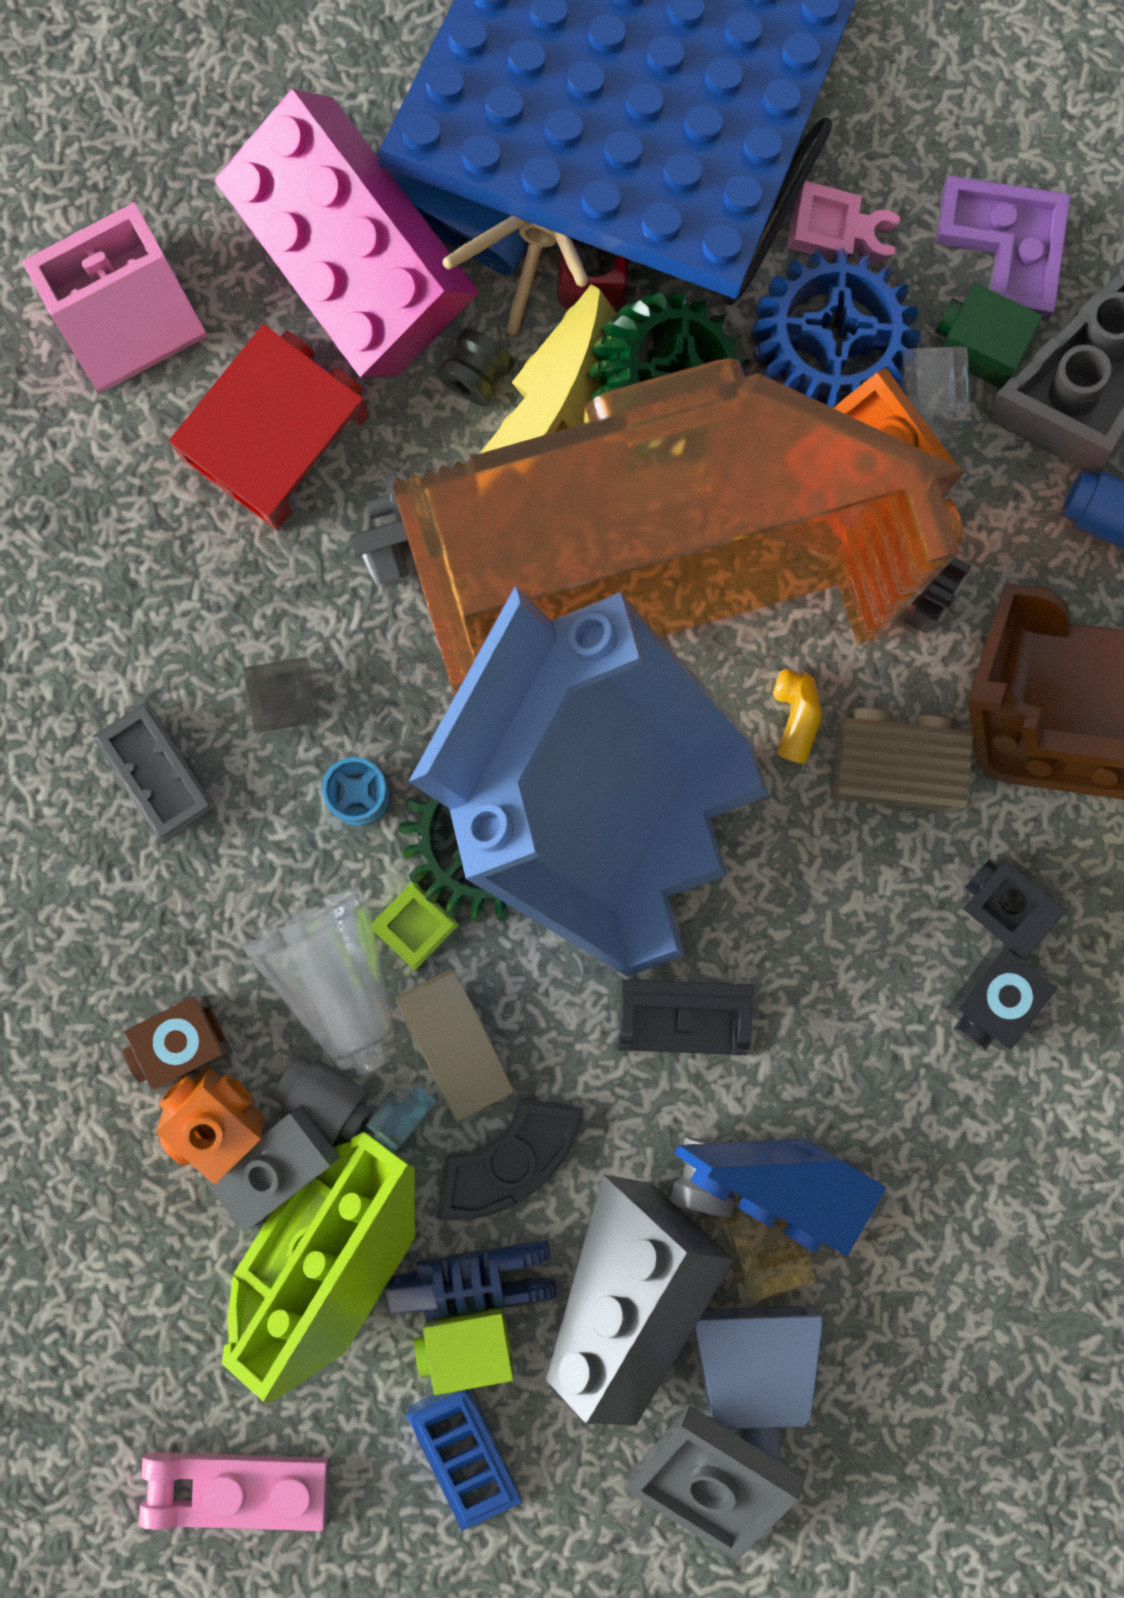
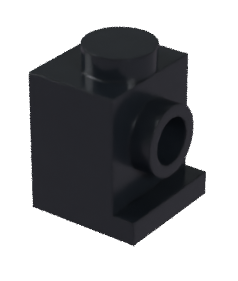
M1009 856L1000 866L989 859L965 887L974 897L963 909L1025 960L1068 911L1071 904L1063 897L1055 894ZM1016 889L1022 892L1026 898L1025 908L1020 912L1008 911L1002 903V896L1005 891Z

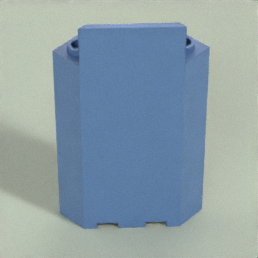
M516 585L409 780L411 784L450 809L467 880L626 977L685 956L669 897L727 876L711 818L769 796L752 739L621 592L551 621Z

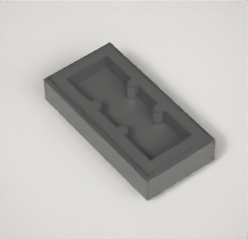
M146 701L92 736L160 842L167 843L218 809L151 705Z
M300 1105L263 1134L261 1140L215 1185L208 1179L205 1182L245 1233L341 1157Z

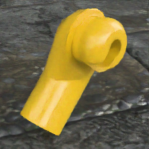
M783 669L779 672L772 693L777 701L789 703L791 708L790 716L776 753L790 761L806 764L823 716L815 678L806 671L798 674L791 669Z

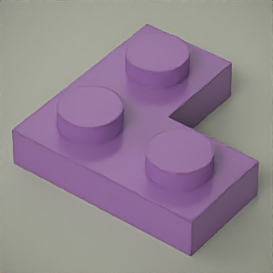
M948 175L942 190L935 244L995 253L990 290L1043 315L1041 320L1048 321L1055 312L1071 194Z

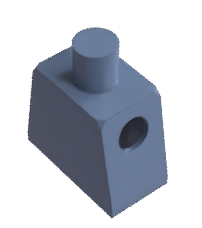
M814 1306L705 1309L693 1329L711 1417L719 1421L727 1429H740V1437L763 1452L775 1456L780 1462L779 1427H803L809 1425L811 1420L822 1331V1316Z

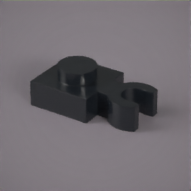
M948 553L942 556L931 571L921 566L903 597L904 601L912 605L904 622L924 633L930 630L938 622L944 609H948L956 597L954 594L963 578L968 574L971 565Z

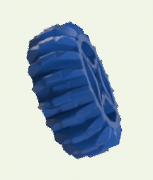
M844 247L836 251L831 264L827 263L819 250L811 254L808 268L794 259L793 262L788 264L786 270L787 279L777 275L773 277L767 289L770 296L759 298L755 311L761 319L754 321L751 328V337L761 342L755 346L753 352L754 361L770 363L762 376L765 384H773L782 379L785 381L779 393L781 403L791 400L796 392L804 396L800 405V411L803 415L811 412L816 401L824 403L823 413L825 415L876 372L887 368L901 387L904 383L901 372H910L916 362V355L910 350L916 348L919 344L921 331L910 327V325L915 323L919 315L918 307L901 305L909 293L908 284L897 285L892 288L887 285L892 275L891 266L880 269L877 274L868 270L871 264L869 253L862 255L857 265L848 264V256ZM828 294V300L824 309L818 312H804L802 318L787 317L801 302L817 295ZM852 299L863 304L874 317L863 315L856 310ZM835 313V327L838 328L839 337L844 339L837 355L835 354L836 341L833 340V333L827 329ZM869 350H883L881 359L870 368L856 374L843 376V369L849 357L867 355ZM795 351H804L813 355L820 364V371L806 364Z

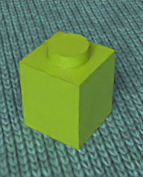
M491 1308L486 1311L426 1319L423 1326L424 1336L414 1337L415 1358L420 1378L431 1376L434 1395L513 1381L514 1363L504 1308Z

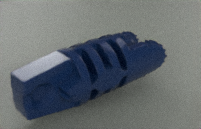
M541 1240L491 1248L486 1251H473L416 1261L417 1271L394 1275L386 1285L385 1293L389 1314L424 1311L425 1319L449 1317L453 1314L462 1315L486 1311L491 1308L499 1309L556 1299L557 1293L553 1279L541 1277L503 1283L502 1271L535 1266L549 1260V1257H551L549 1242Z

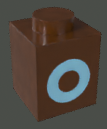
M193 996L123 1031L130 1045L123 1049L126 1063L134 1078L139 1083L147 1081L151 1091L164 1088L176 1082L182 1076H188L233 1053L206 996Z

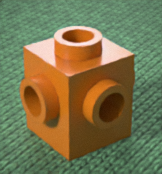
M208 1065L193 1080L187 1075L182 1076L164 1094L159 1102L163 1111L156 1134L160 1136V1143L163 1149L174 1161L183 1166L191 1164L215 1185L261 1140L264 1115L252 1105L253 1098L250 1092L239 1080L229 1074L221 1077Z

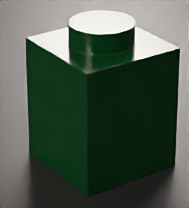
M974 282L963 303L952 298L939 321L935 333L945 338L935 357L960 369L963 368L966 372L996 387L1002 388L1017 369L1043 315Z

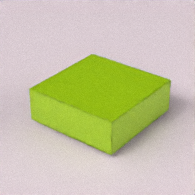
M411 882L369 927L413 970L417 971L460 924L448 915L437 902L430 903L425 899L426 892L418 884Z

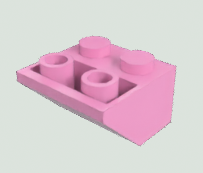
M135 202L21 261L51 317L98 394L208 337Z

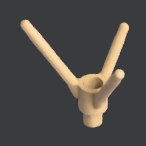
M510 216L443 259L444 267L446 269H453L520 229V236L529 244L506 332L510 336H515L518 333L542 247L553 246L557 240L576 284L583 287L588 283V277L583 268L582 261L570 237L515 216Z

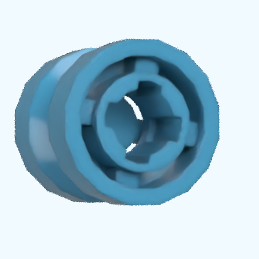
M349 757L339 760L329 768L323 778L321 791L324 803L335 816L349 825L365 826L373 824L384 816L390 806L391 790L388 780L375 764L365 758Z

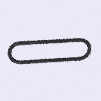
M825 117L819 120L799 146L765 230L807 150L818 136L749 267L737 299L722 295L724 305L735 303L755 277L831 132L832 122L830 118Z

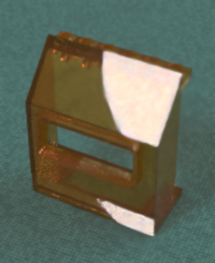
M729 358L604 393L586 404L584 424L473 455L467 465L458 460L452 469L441 465L437 474L427 469L422 478L414 473L411 474L407 482L397 477L392 487L455 697L515 585L551 621L621 592L660 637L838 586L856 644L880 638L960 552L957 543L963 540L961 518L953 500L950 498L943 500V498L966 470L759 373L745 377L740 361Z

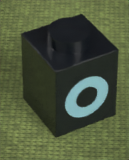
M990 949L946 1007V1010L959 1019L954 1026V1030L982 1051H986L990 1045L997 1049L1011 1050L1056 991L1057 987L1008 949Z

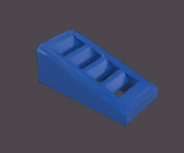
M474 1388L440 1395L433 1394L409 1406L407 1417L462 1531L522 1503L520 1493ZM463 1411L467 1419L466 1422L438 1435L436 1434L433 1424ZM474 1434L478 1442L477 1445L449 1458L446 1457L443 1450L444 1447ZM485 1457L489 1465L488 1468L457 1482L453 1471ZM494 1480L497 1481L500 1492L473 1505H467L464 1494Z

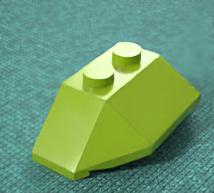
M365 1132L352 1137L351 1142L333 1147L341 1158L271 1212L233 1274L227 1318L229 1344L224 1345L222 1365L263 1402H274L346 1353L415 1239V1167L372 1135Z

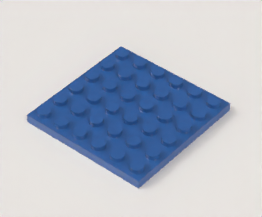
M454 0L379 149V166L737 299L856 0Z

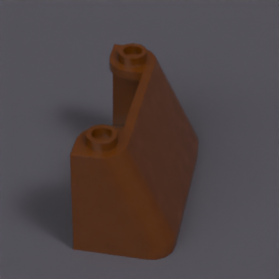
M1005 583L968 698L972 735H974L975 760L978 767L986 775L1010 784L1124 800V630L1071 624L1070 610L1067 602L1050 588Z

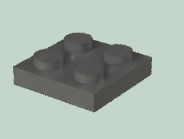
M689 1405L635 1466L625 1491L737 1561L799 1501L806 1478L782 1464L775 1456L763 1452L731 1432L716 1419L704 1415Z

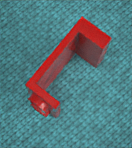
M262 324L169 439V442L181 459L278 531L292 513L286 499L349 420L353 419L359 425H362L369 416L364 400L361 397L364 390L352 377L337 367H334L330 373L312 360L315 356L314 352L295 334L285 330L279 336L265 324Z

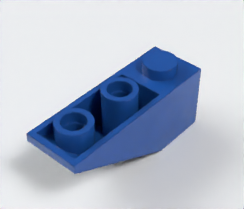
M807 1139L679 1145L674 1152L676 1156L696 1169L690 1181L723 1201H726L731 1191L742 1196L737 1207L771 1228L778 1217L788 1222L783 1233L815 1253H818L824 1243L848 1256L887 1188Z

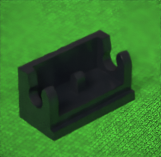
M621 979L618 1050L746 1056L747 1050H750L754 985Z

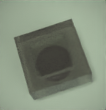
M306 657L243 667L252 728L256 733L319 723L310 663Z

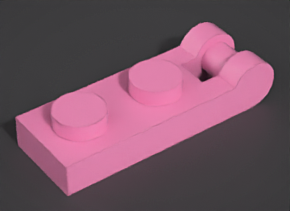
M151 1452L143 1455L142 1479L148 1481L147 1500L140 1503L139 1526L142 1528L164 1530L174 1527L323 1531L326 1525L328 1457ZM193 1479L192 1500H173L174 1480Z

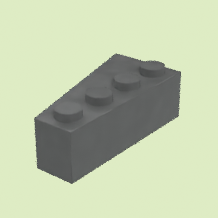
M1124 265L1113 280L1099 293L1096 292L1082 306L1078 315L1055 338L1052 337L1015 378L1012 377L996 393L988 419L1026 441L1094 474L1104 469L1124 435Z

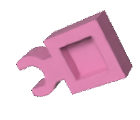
M805 181L793 204L786 248L807 254H812L819 250L825 258L833 260L836 251L843 247L849 258L855 248L860 256L869 253L871 263H884L895 254L896 247L880 243L875 237L874 230L891 232L899 225L900 217L889 210H877L870 215L859 213L861 195Z

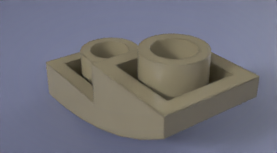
M452 968L394 997L415 1044L426 1060L449 1112L456 1122L514 1093L491 1041Z

